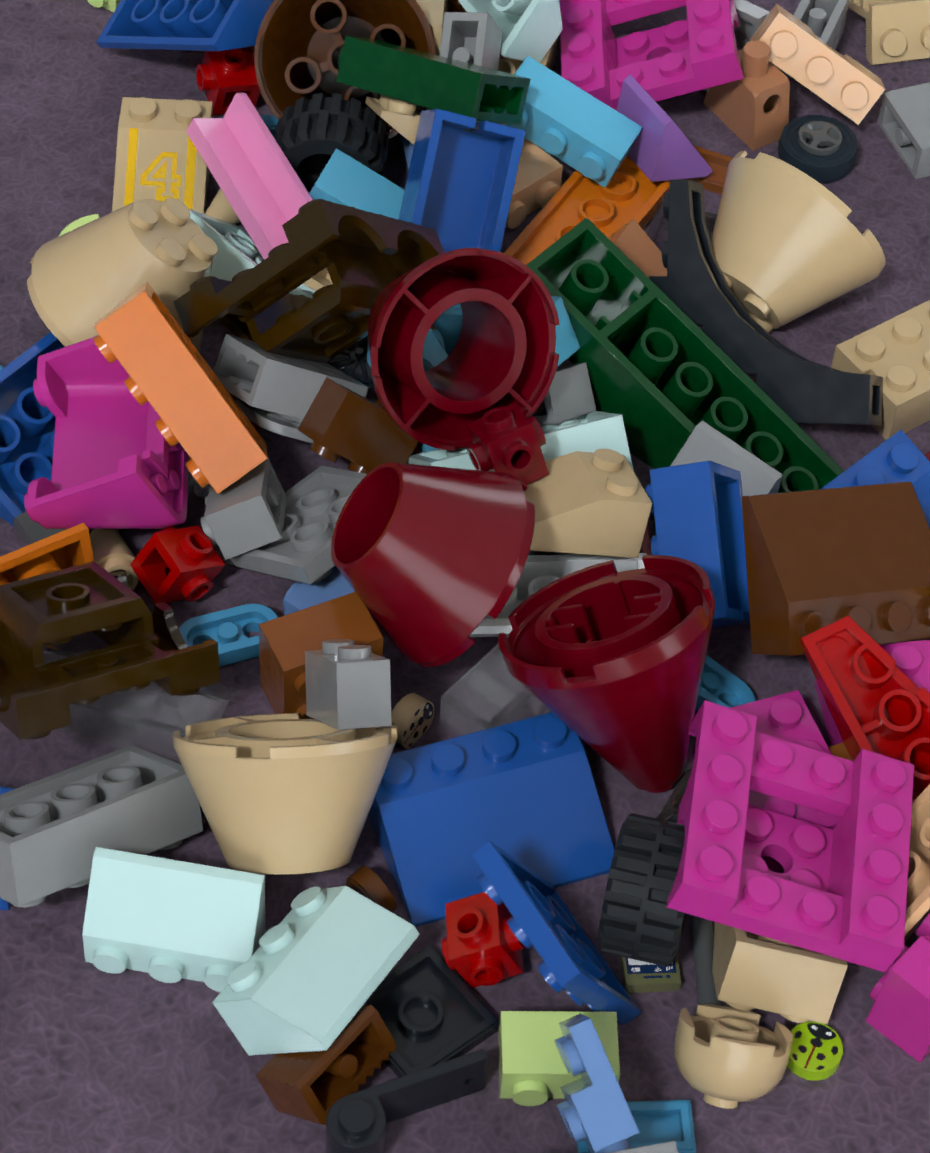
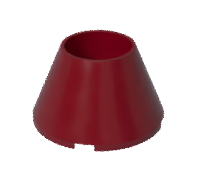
M462 248L439 254L400 275L386 285L377 296L371 308L368 320V340L374 387L378 399L391 420L401 430L423 444L442 450L456 451V448H466L473 444L467 425L481 419L487 411L493 408L506 407L513 404L529 418L546 396L554 379L559 361V354L555 353L556 325H560L554 301L542 280L525 264L504 253L485 248ZM460 303L463 320L460 337L456 346L440 364L424 371L422 359L423 346L429 329L443 312Z
M388 462L377 466L369 472L347 499L338 517L332 536V560L406 659L423 667H436L452 661L475 643V639L469 635L478 627L486 615L496 619L504 608L525 566L535 526L534 504L526 500L524 493L528 487L518 478L503 472Z

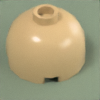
M702 1004L697 1005L695 1016H690L685 1007L680 1011L675 1035L674 1057L679 1072L692 1088L704 1094L703 1099L705 1102L719 1108L733 1109L738 1106V1102L753 1101L766 1095L782 1080L790 1056L793 1034L778 1022L775 1024L774 1032L759 1026L761 1015L751 1011L739 1010L729 1006Z

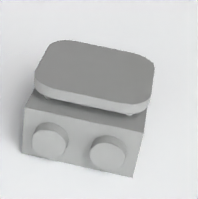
M229 334L225 335L213 370L228 392L239 398L236 399V403L250 421L271 432L312 443L313 440L297 429L326 377L365 398L369 388L328 363L268 353L256 342Z

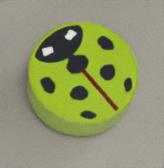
M805 1022L795 1026L790 1031L793 1034V1041L787 1066L794 1074L806 1080L819 1081L829 1078L837 1071L843 1055V1044L839 1035L831 1027L819 1022Z

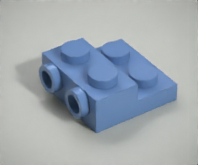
M578 1014L559 1022L564 1036L554 1040L568 1073L571 1072L574 1077L580 1074L582 1077L560 1087L566 1101L556 1105L569 1137L573 1138L575 1143L583 1140L590 1153H609L630 1148L627 1138L640 1132L591 1018Z

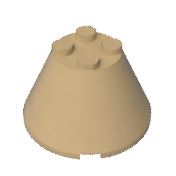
M744 150L738 152L728 165L711 245L715 259L732 293L751 318L770 333L772 329H777L874 280L884 269L886 261L883 250L873 233L866 229L861 234L847 219L852 210L826 187L796 167L771 155L760 152L755 159L745 158L748 153Z
M169 197L164 202L153 199H141L43 244L30 261L32 269L31 275L27 279V287L32 303L40 318L65 347L98 336L99 334L94 328L95 323L147 281L183 329L174 301L188 292L193 282L200 278L211 276L212 262L218 252V247L190 218L188 207L178 199ZM203 329L193 338L189 337L199 352Z

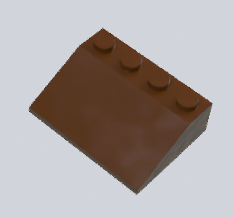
M911 481L742 496L752 654L803 655L805 652L799 641L802 637L848 615L879 645L930 638V528Z

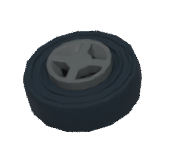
M805 115L793 119L784 127L778 143L780 160L796 167L819 183H831L843 179L852 171L858 154L857 138L849 126L836 118L824 115Z

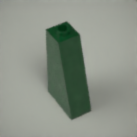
M345 36L344 45L338 58L339 69L336 82L426 108L440 109L477 118L476 121L521 124L531 79L374 39Z

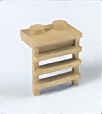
M930 0L849 1L848 8L866 19V57L871 65L930 58Z

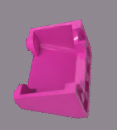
M95 337L38 356L37 378L33 381L34 394L39 404L47 407L56 417L51 481L45 477L32 480L29 483L28 492L24 496L25 509L30 519L38 522L45 529H69L83 522L89 529H165L184 523L187 517L188 468L185 463L189 461V455L180 443L172 447L162 436L155 425V422L161 417L149 401L141 406L124 383V380L130 376L121 363L116 360L110 364L93 341Z

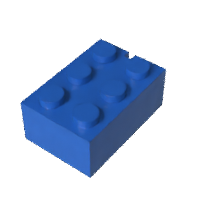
M440 109L421 111L398 220L435 229L444 252L462 248H485L500 252L526 133L525 130L489 121L476 122L477 118Z
M712 461L651 469V484L646 486V493L652 502L650 513L655 517L656 535H653L651 539L652 555L683 558L699 565L706 572L715 598V612L711 629L750 624L742 508L743 492L740 471Z

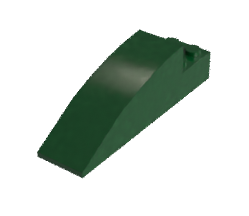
M587 217L526 265L542 280L551 296L561 297L580 346V349L568 359L573 364H587L596 411L622 415L630 453L653 469L670 467L695 427L701 421H704L780 472L783 476L778 493L821 489L844 472Z

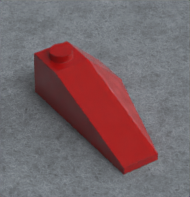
M849 615L802 637L799 641L852 760L854 761L860 751L864 749L913 764V803L930 784V693L924 687L920 689L895 665V659Z

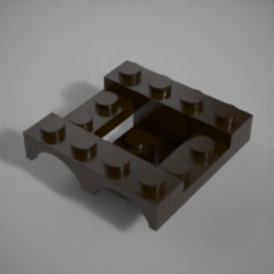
M316 199L301 206L298 214L282 225L289 243L276 246L268 253L267 259L254 268L237 273L232 278V281L218 279L215 276H207L196 280L190 285L188 292L174 301V305L188 337L193 338L202 329L218 320L227 326L236 337L256 342L268 353L326 363L368 335V320L371 308L377 296L386 285L416 266L445 252L436 230L433 228L329 202L324 199ZM327 268L333 283L332 285L318 289L314 292L312 298H308L305 295L289 294Z
M93 561L0 585V722L19 739L43 738L49 735L52 730L71 725L70 704H91L98 701L102 695L123 689L140 690L149 686L152 681L171 696L193 695L201 687L220 682L218 643L210 639L203 641L201 644L188 647L178 629L173 608L165 602L154 604L152 614L142 598L130 589L126 573L122 570L108 573ZM92 631L109 645L106 648L44 664L42 644H64L71 641L75 635Z

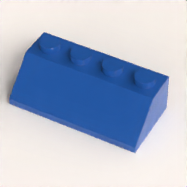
M121 0L96 43L101 48L224 51L255 46L262 20L274 0Z

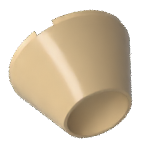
M300 713L259 714L213 719L186 725V737H180V731L173 732V747L230 868L255 874H304L336 869L350 862L397 741L398 733L397 725L392 722V726L337 730L316 719H300Z

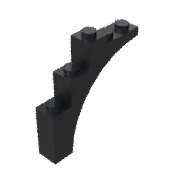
M688 179L670 180L669 192L665 193L663 200L664 217L669 221L668 240H665L662 246V262L664 267L667 268V276H649V279L698 327H702V331L746 375H757L756 385L796 424L881 425L883 377L843 372L810 361L779 343L756 323L730 290L715 259L705 222L703 184Z

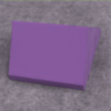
M631 74L625 78L616 111L643 127L628 156L651 182L708 176L713 170L674 121Z

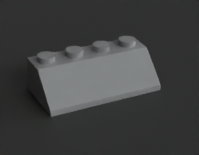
M129 745L1 794L0 898L16 907H32L42 903L46 898L45 896L59 890L81 887L90 882L92 860L96 847L147 855L156 850L176 848L182 844L183 839L202 832L200 803L183 766L134 745Z

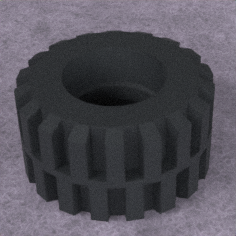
M323 93L313 94L311 100L306 97L296 100L295 107L289 105L283 111V116L279 117L274 139L308 193L312 190L331 156L324 154L332 155L336 148L384 177L389 145V136L385 134L386 126L382 120L375 119L376 112L370 107L362 108L361 101L352 98L350 101L342 99V94L333 93L332 97H325Z
M630 813L623 822L612 858L598 930L601 952L669 967L677 957L687 913L667 908V899L675 882L681 861L685 837L684 825Z

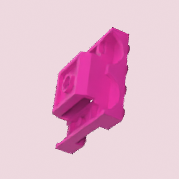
M560 0L563 27L560 33L562 77L614 110H617L623 80L630 74L655 102L744 79L734 34V27L739 26L734 0ZM682 6L687 8L686 20L674 21L668 25L642 32H634L624 37L616 38L611 27Z
M704 700L689 726L688 735L696 737V748L688 785L679 805L677 823L685 826L684 846L676 879L667 899V908L886 973L904 950L914 765L864 749L860 751L854 761L766 735L756 731L757 716ZM749 791L760 792L842 818L834 830L748 804ZM761 857L774 858L782 865L785 873L771 871Z

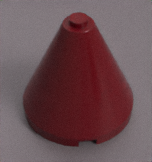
M643 555L642 560L645 566L643 569L617 572L614 560L575 571L541 588L524 600L508 616L512 631L508 637H506L505 633H499L498 643L507 670L519 683L633 786L640 790H647L650 793H660L672 788L684 771L691 736L688 735L689 726L695 715L715 612V598L706 572L694 562L674 556Z

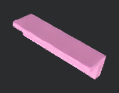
M236 93L223 118H193L186 132L265 260L273 248L289 243L282 225L296 216L301 206L313 199L247 94Z

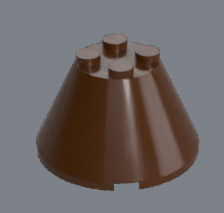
M274 0L260 25L254 52L257 82L261 94L273 115L279 120V117L283 116V111L289 105L295 107L296 100L302 97L311 100L313 94L323 93L325 97H332L333 93L342 94V99L348 101L355 98L361 101V107L364 109L369 107L365 103L367 96L380 99L381 94L336 82L339 69L338 58L344 45L345 36L374 39L436 55L431 27L419 4L415 0ZM376 113L375 119L383 121L386 126L385 134H388L389 139L399 134L398 131Z

